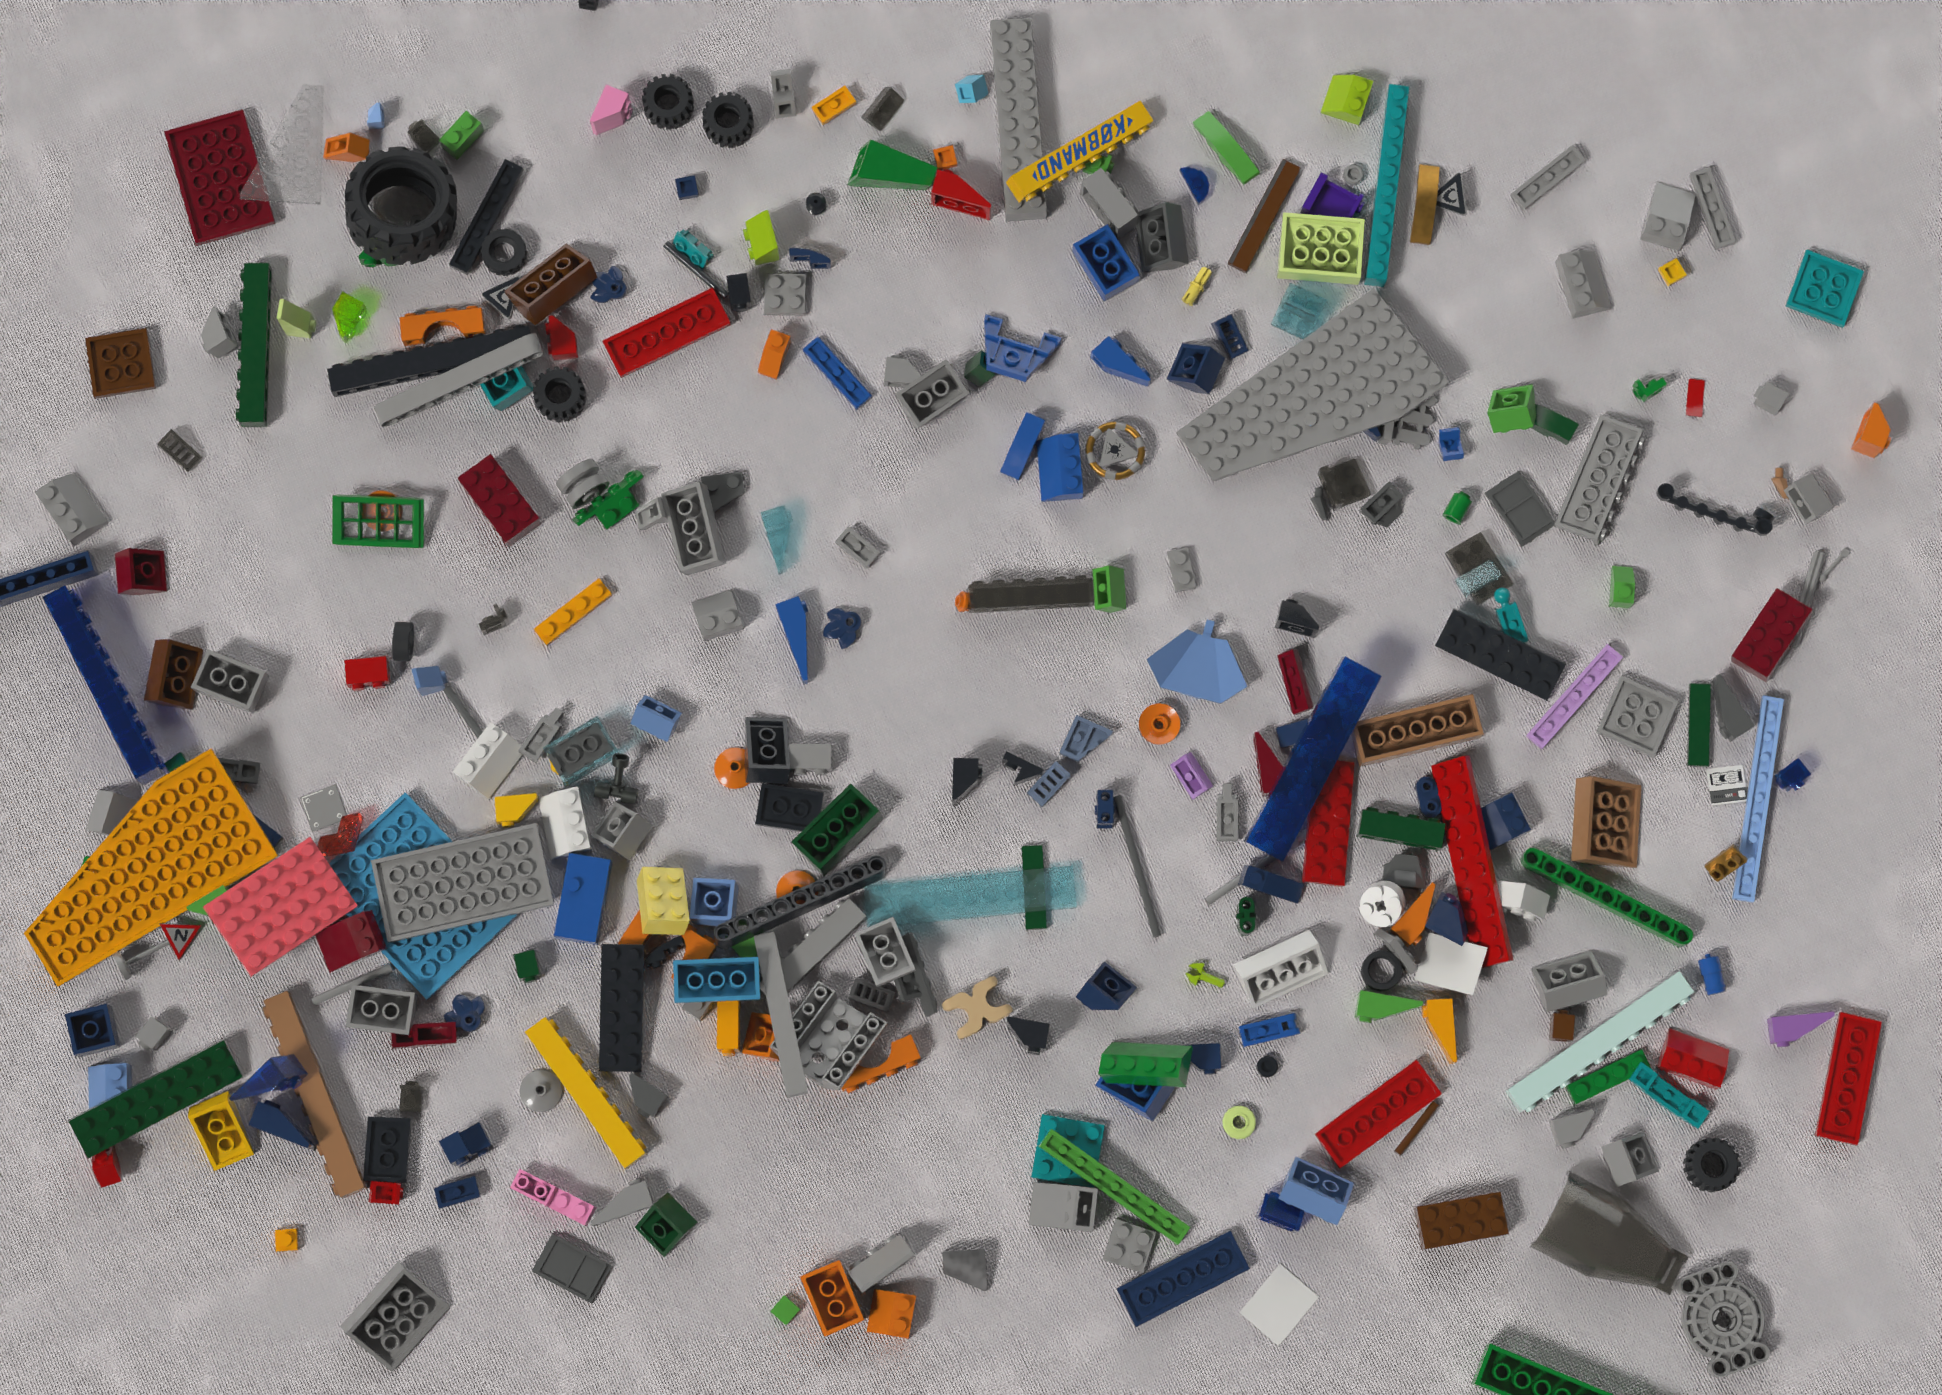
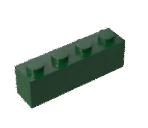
M1366 807V810L1363 809L1360 812L1357 837L1435 851L1442 849L1445 823H1440V819L1428 818L1427 821L1420 819L1418 815L1412 814L1404 817L1399 816V812L1395 811L1381 813L1378 812L1379 809Z

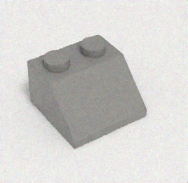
M731 590L691 602L704 642L743 630Z
M614 802L591 836L618 855L630 860L641 842L647 837L653 825L636 812Z
M1644 1131L1601 1147L1604 1159L1607 1161L1611 1171V1177L1617 1187L1659 1172Z

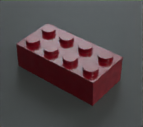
M491 454L457 477L461 486L508 548L542 524L540 518Z
M1776 588L1732 654L1731 662L1767 683L1812 616L1813 609Z

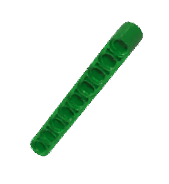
M1529 848L1521 855V864L1526 869L1675 946L1683 947L1693 939L1692 930L1684 924L1536 848ZM1527 854H1533L1536 857V863H1529L1526 858ZM1547 863L1554 865V873L1546 871L1545 865ZM1565 873H1570L1573 876V883L1565 881ZM1584 883L1591 884L1593 889L1591 893L1584 891ZM1602 893L1610 894L1611 902L1603 901ZM1622 902L1629 904V912H1624L1621 909ZM1640 912L1648 914V922H1643L1640 919ZM1659 922L1667 924L1668 929L1666 932L1659 929ZM1679 931L1686 934L1685 942L1678 939L1677 934Z

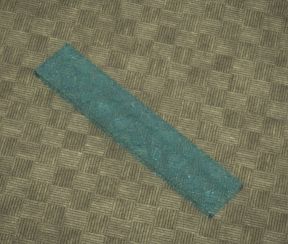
M1073 866L867 885L864 887L867 927L894 917L898 926L1077 908Z

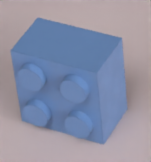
M693 878L689 917L693 925L718 926L735 918L739 891L737 882L728 879Z

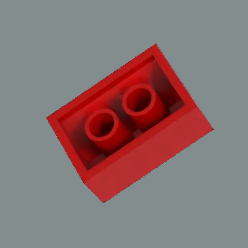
M1669 1028L1656 1068L1716 1090L1721 1088L1727 1070L1729 1049Z

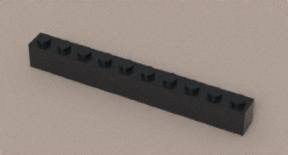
M516 325L513 329L506 331L505 329H497L492 334L478 333L473 335V338L465 339L460 337L450 343L436 342L431 347L418 346L414 347L412 351L404 352L399 350L389 356L376 355L370 360L357 359L347 365L343 363L334 364L332 368L327 369L331 392L334 397L441 375L512 341L531 334L529 326Z

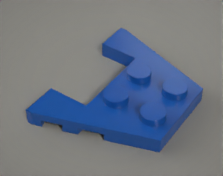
M985 314L984 336L986 370L1026 382L1060 345L1061 337L1045 332L1039 348L998 336L1003 319Z

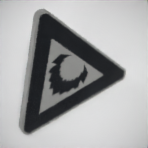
M1458 172L1438 189L1436 207L1466 216L1467 208L1462 174Z
M516 276L482 293V296L508 319L512 318L515 305L504 291L521 278L520 276Z

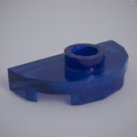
M1180 168L1179 171L1197 204H1201L1205 201L1209 192L1207 176L1203 171L1195 168Z

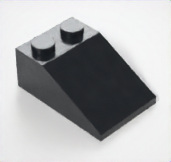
M745 717L746 783L787 784L790 773L787 718Z

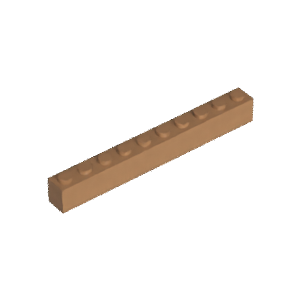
M285 991L263 1000L265 1004L262 1007L267 1019H271L273 1026H270L273 1037H278L280 1042L278 1046L279 1053L282 1058L285 1057L287 1060L286 1071L289 1077L294 1078L296 1083L293 1085L297 1097L301 1096L303 1101L301 1109L304 1116H309L311 1124L308 1126L312 1136L317 1137L319 1143L316 1144L320 1156L324 1155L326 1163L324 1168L328 1176L332 1175L334 1183L331 1185L335 1195H339L340 1198L344 1199L367 1189L291 993Z

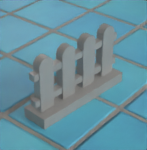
M1433 395L1422 403L1419 412L1411 411L1397 421L1396 427H1394V421L1381 425V437L1378 443L1386 445L1393 440V445H1400V442L1414 445L1413 449L1417 450L1420 449V446L1425 447L1428 445L1430 437L1422 433L1423 427H1428L1433 423V417L1430 414H1426L1425 411L1426 407L1430 408L1435 405V396ZM1403 422L1417 425L1416 431L1402 429Z

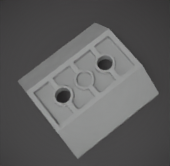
M818 981L792 1015L805 1077L823 1088L840 1091L884 1031L888 1022L871 1012L866 1016L838 999L835 990ZM845 1022L849 1025L846 1030L841 1031L837 1029L839 1023ZM774 1039V1041L770 1045V1049L778 1055L776 1042ZM821 1055L824 1057V1060L817 1064L813 1062V1058Z

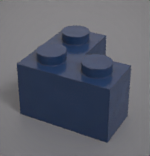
M480 1122L462 1132L456 1131L439 1141L450 1164L460 1168L471 1162L470 1158L476 1155L481 1157L489 1153V1148L493 1146Z

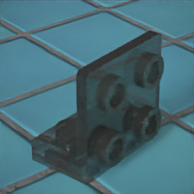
M1356 459L1349 460L1332 468H1328L1327 465L1319 468L1317 475L1333 511L1370 497V490Z

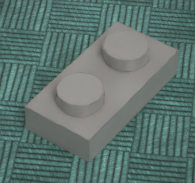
M849 526L835 541L840 548L866 569L880 555L876 548Z
M1188 548L1167 551L1175 593L1196 589Z

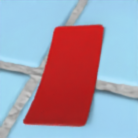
M1689 379L1687 416L1702 417L1704 380Z

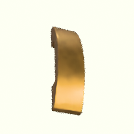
M1419 164L1410 243L1430 245L1440 167Z

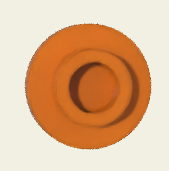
M964 591L960 592L955 598L957 610L959 612L975 610L976 606H971L969 600L976 599V596L973 594L968 595Z

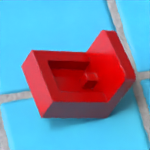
M370 1181L369 1203L399 1205V1200L403 1198L401 1183Z

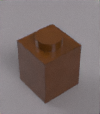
M1557 1010V1013H1553L1550 1017L1549 1040L1573 1041L1575 1015H1569V1011Z

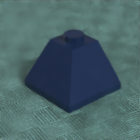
M1441 891L1429 913L1425 927L1463 946L1468 933V927L1461 902L1450 893L1445 894Z
M1104 961L1084 984L1076 998L1091 1010H1119L1137 987Z

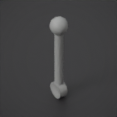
M1843 549L1840 552V556L1823 574L1819 575L1818 580L1824 582L1826 576L1833 568L1849 555V551Z

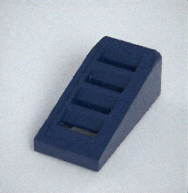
M1232 314L1211 323L1230 360L1249 351ZM1228 322L1229 326L1221 329L1220 326ZM1230 330L1233 331L1232 334H1230V335H1228V336H1226V337H1225L1224 334H1223V333H1225V332H1227V331H1230ZM1236 337L1237 341L1228 344V340ZM1240 344L1241 348L1232 352L1231 348Z

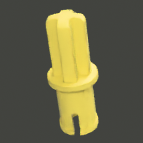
M1206 267L1201 268L1194 281H1190V287L1181 299L1184 303L1193 306L1200 292L1204 291L1203 287L1212 275V271Z

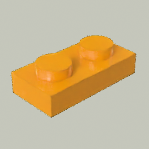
M843 86L811 108L821 124L825 125L856 105V100L847 87Z

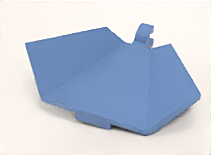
M1208 619L1206 620L1203 635L1187 629L1147 658V662L1160 688L1193 698L1221 704L1245 689L1247 684L1228 641L1211 637L1215 621Z

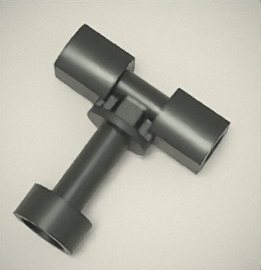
M621 753L613 755L612 765L616 767L614 780H611L609 783L597 781L594 797L609 799L610 796L621 798V802L636 803L638 789L626 787V783L622 781L624 768L629 766L630 757Z

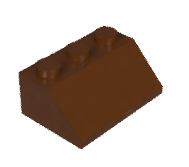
M171 639L155 640L144 701L161 706L192 710L196 692L191 686L201 665L204 649Z

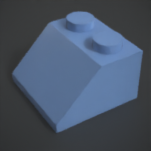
M118 1063L88 1067L89 1109L132 1087V1065Z

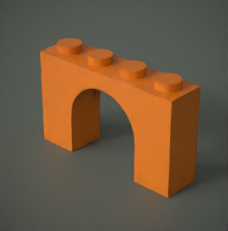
M640 910L618 944H646L653 935L643 934ZM688 924L685 934L681 935L686 945L685 955L682 960L711 959L717 949V946L714 945L715 940L707 935L703 937L696 933L697 929Z

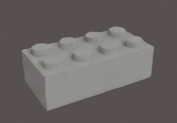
M695 482L661 493L680 572L691 575L726 564L707 485Z

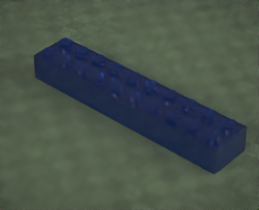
M63 586L43 596L135 779L144 786L165 775L166 773L163 768L166 767V764L157 752L155 753L154 750L157 747L153 739L149 738L148 734H145L148 729L143 720L136 716L138 710L134 702L127 698L129 692L124 683L122 684L117 679L120 674L116 667L108 661L111 657L107 649L103 648L101 643L99 644L101 637L97 630H94L92 625H90L92 620L88 612H85L83 607H81L83 602L78 593L76 594L73 589L70 590Z
M1346 656L1341 657L1246 835L1245 843L1279 861H1284L1382 677L1381 675Z

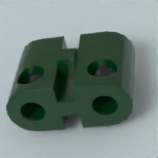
M1243 897L1237 904V929L1240 935L1249 936L1255 929V905L1250 897ZM1246 904L1248 909H1244L1242 905ZM1243 925H1247L1249 930H1245Z

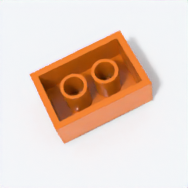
M840 1260L800 1276L824 1337L865 1321Z

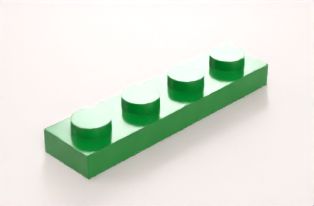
M1641 1049L1568 1084L1566 1088L1576 1105L1628 1080L1640 1062L1649 1068L1651 1066Z

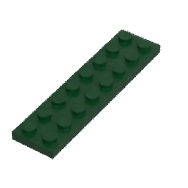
M222 1039L74 1116L68 1122L89 1159L243 1078L225 1041Z

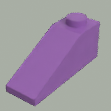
M1824 1012L1771 1017L1767 1019L1770 1044H1777V1047H1788L1791 1042L1796 1041L1834 1017L1835 1013Z

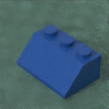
M1078 433L1058 434L1038 440L1036 443L1041 502L1082 499L1083 483Z

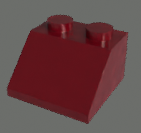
M127 548L115 553L118 594L144 595L167 592L164 551Z

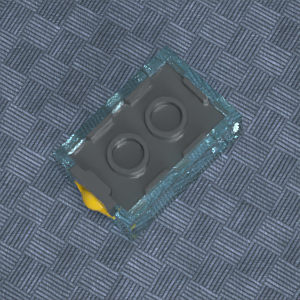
M598 716L543 747L550 760L551 770L560 776L565 787L612 761L613 755L619 753Z

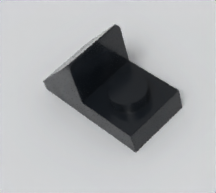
M1007 751L1002 759L1006 768L1012 771L1020 770L1015 779L1014 786L1041 777L1044 769Z

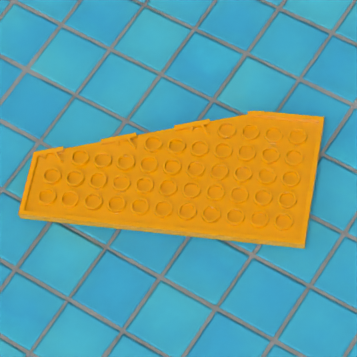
M210 748L153 783L28 927L24 935L58 987L160 926L159 923L164 924L188 910L186 908L188 905L222 885L227 887L274 859L278 854L215 752Z

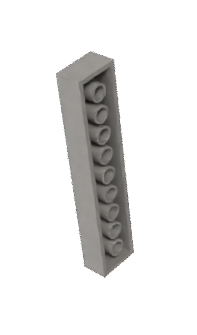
M1031 18L990 20L1005 221L1046 219L1045 192L1040 190L1032 200L1028 202L1023 200L1019 203L1006 184V181L1013 174L1042 158Z

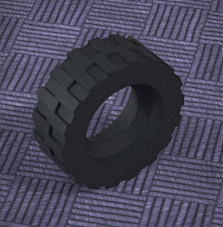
M500 228L490 232L485 237L484 242L481 244V255L489 271L499 276H507L521 270L527 259V249L524 240H522L519 234L507 228ZM508 243L513 247L514 255L509 261L501 262L495 258L494 249L498 244Z

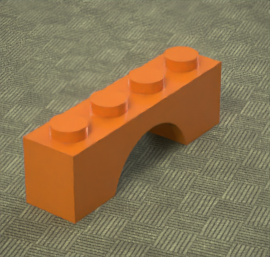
M468 306L464 310L449 308L445 312L438 313L437 311H427L422 315L408 313L404 317H399L401 338L404 346L425 344L431 331L440 326L457 328L464 335L465 339L473 338V335L478 333L486 335L484 313L482 308H478V306Z
M911 1034L891 1042L890 1055L880 1066L866 1068L858 1065L841 1088L842 1092L847 1091L849 1094L859 1090V1085L867 1083V1085L874 1084L879 1081L878 1077L885 1074L887 1077L899 1073L898 1069L906 1066V1069L917 1066V1061L921 1060V1057Z

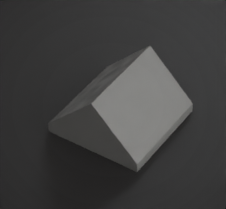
M98 790L86 830L108 836L138 800L115 792Z

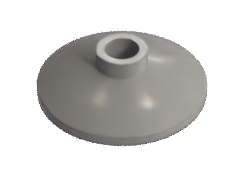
M547 1070L530 1072L524 1077L520 1085L522 1102L526 1107L535 1112L551 1110L559 1103L562 1096L560 1080L555 1074ZM542 1086L544 1092L538 1094L536 1092L537 1087Z

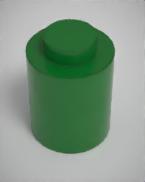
M1461 491L1454 493L1442 514L1443 517L1454 524L1460 525L1472 504L1471 497Z

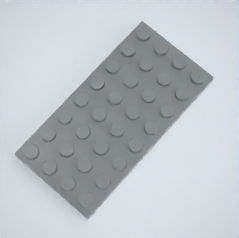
M537 823L371 860L388 943L554 906Z

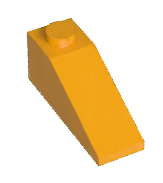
M1452 998L1426 1000L1425 1005L1421 1007L1422 1018H1426V1024L1449 1063L1455 1064L1457 1062L1453 1000Z

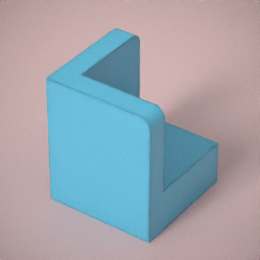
M968 75L955 84L959 103H976L988 95L984 75Z

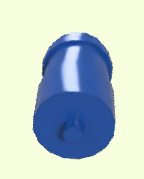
M1706 954L1705 959L1698 960L1701 976H1703L1706 987L1705 992H1707L1708 996L1726 992V984H1724L1719 956L1711 957L1710 954Z

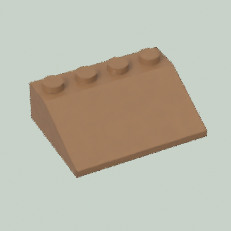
M1594 776L1576 778L1571 861L1594 865L1637 868L1641 785Z

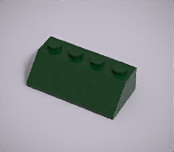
M850 783L791 843L813 867L825 876L883 819L880 810Z

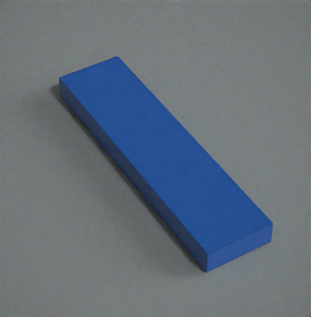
M818 336L802 349L856 410L872 398L868 390Z

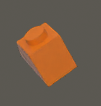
M353 133L327 138L323 158L347 162L366 160V156L369 154L370 140Z
M771 329L763 349L758 368L759 374L777 380L791 345V337L789 335Z

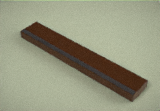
M1282 159L1231 255L1228 265L1243 273L1247 272L1301 167Z

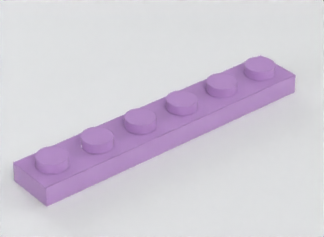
M1607 644L1526 737L1542 750L1623 657Z

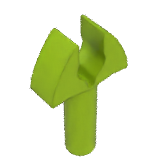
M1194 963L1188 966L1196 969L1200 974L1192 976L1189 973H1185L1193 985L1196 986L1198 981L1203 980L1220 988L1224 986L1225 980L1204 971V963Z

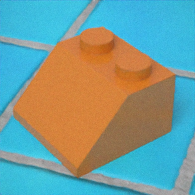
M1874 402L1864 413L1851 450L1871 458H1875L1879 453L1882 454L1884 448L1887 449L1891 441V437H1888L1891 429L1878 403Z
M874 1289L867 1332L909 1339L916 1296Z

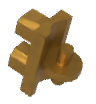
M1733 844L1707 862L1704 867L1711 877L1719 882L1746 863L1748 859Z

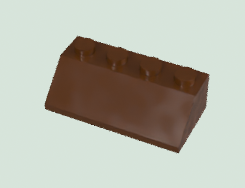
M566 243L504 292L523 317L537 325L597 278V274L591 260Z

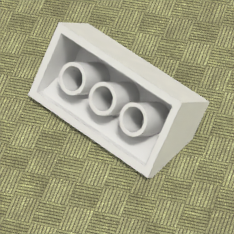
M1310 930L1233 964L1238 980L1252 1009L1328 975L1319 943Z

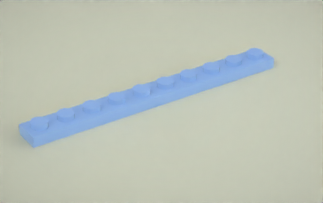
M1765 695L1761 698L1739 847L1740 853L1748 860L1736 869L1733 900L1753 903L1755 900L1784 703L1782 698Z

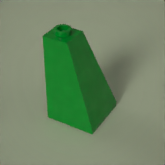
M870 139L860 148L847 185L852 187L926 190L934 184L937 167Z

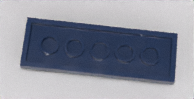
M1229 1231L1122 1285L1116 1290L1135 1327H1138L1250 1268L1234 1236Z

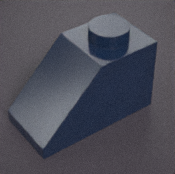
M1220 1043L1184 1045L1193 1047L1190 1064L1195 1069L1204 1071V1075L1217 1074L1216 1071L1221 1070Z

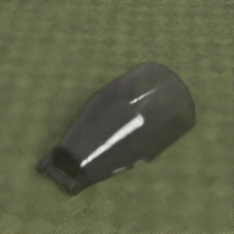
M1568 1170L1565 1174L1568 1176L1558 1203L1542 1232L1531 1243L1530 1247L1587 1277L1652 1287L1670 1295L1673 1290L1672 1285L1683 1263H1686L1689 1257L1673 1249L1626 1200ZM1672 1258H1675L1676 1260L1664 1284L1660 1283L1672 1261Z

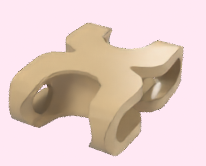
M995 976L975 984L972 989V997L965 992H960L942 1003L941 1006L945 1011L949 1012L960 1008L968 1013V1022L957 1031L959 1039H965L979 1032L982 1028V1019L989 1023H996L1013 1012V1008L1009 1004L995 1008L987 1003V993L995 988L998 983Z

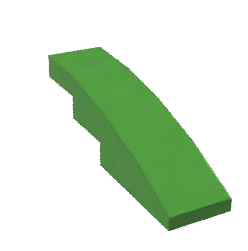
M1210 111L1193 121L1194 127L1206 139L1207 144L1217 153L1220 161L1243 185L1260 174L1248 155Z

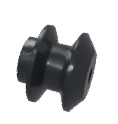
M811 193L806 198L807 211L812 215L822 214L826 209L825 197L820 193Z

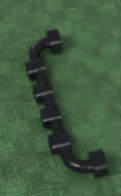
M1668 483L1661 484L1656 491V495L1661 501L1674 504L1676 510L1683 511L1688 509L1693 511L1694 515L1698 518L1707 516L1713 518V521L1718 525L1723 523L1733 525V529L1737 532L1747 530L1760 536H1766L1773 527L1771 521L1766 518L1759 519L1756 524L1747 522L1744 517L1735 518L1729 516L1724 510L1715 511L1708 508L1704 503L1696 504L1690 502L1685 496H1673L1674 488Z

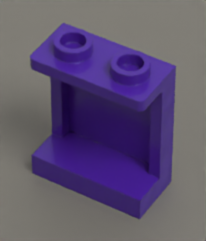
M1321 172L1300 212L1309 215L1353 218L1356 212H1361L1365 204L1362 201L1364 195L1360 193L1358 196L1327 180L1328 175Z

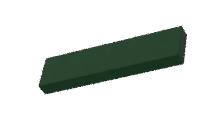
M1689 684L1687 766L1709 767L1711 684Z
M1021 846L1026 930L1047 929L1043 846Z

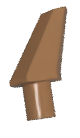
M1775 468V478H1771L1781 497L1789 499L1784 492V489L1788 487L1787 479L1783 478L1784 468Z

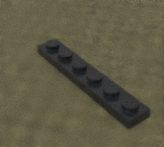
M506 159L503 161L449 263L451 268L466 275L469 274L482 249V242L492 231L524 171L523 167Z

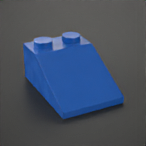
M1102 1077L1099 1078L1095 1085L1152 1122L1175 1088L1172 1086L1106 1083Z

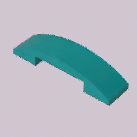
M1642 1062L1639 1063L1629 1078L1646 1095L1697 1129H1699L1710 1112L1698 1102L1689 1099L1660 1078L1655 1071Z

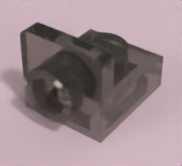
M423 119L415 121L409 126L407 132L409 138L422 151L429 153L440 143V138L426 125Z
M497 603L493 605L497 616L485 617L478 624L483 635L507 626L505 620L508 619L503 607L499 609Z
M405 1081V1085H400V1112L422 1113L424 1087L418 1086V1082Z

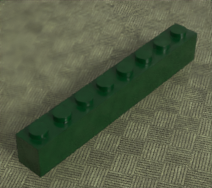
M244 263V270H241L240 273L241 282H243V289H240V301L243 302V309L239 310V320L242 321V329H239L238 338L241 341V349H238V361H241V369H237V380L240 381V389L236 391V398L239 401V408L236 409V421H239L242 427H267L272 268L269 263Z

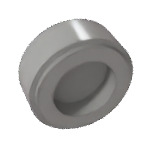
M1355 164L1348 165L1343 172V180L1350 186L1360 184L1364 176L1362 168Z

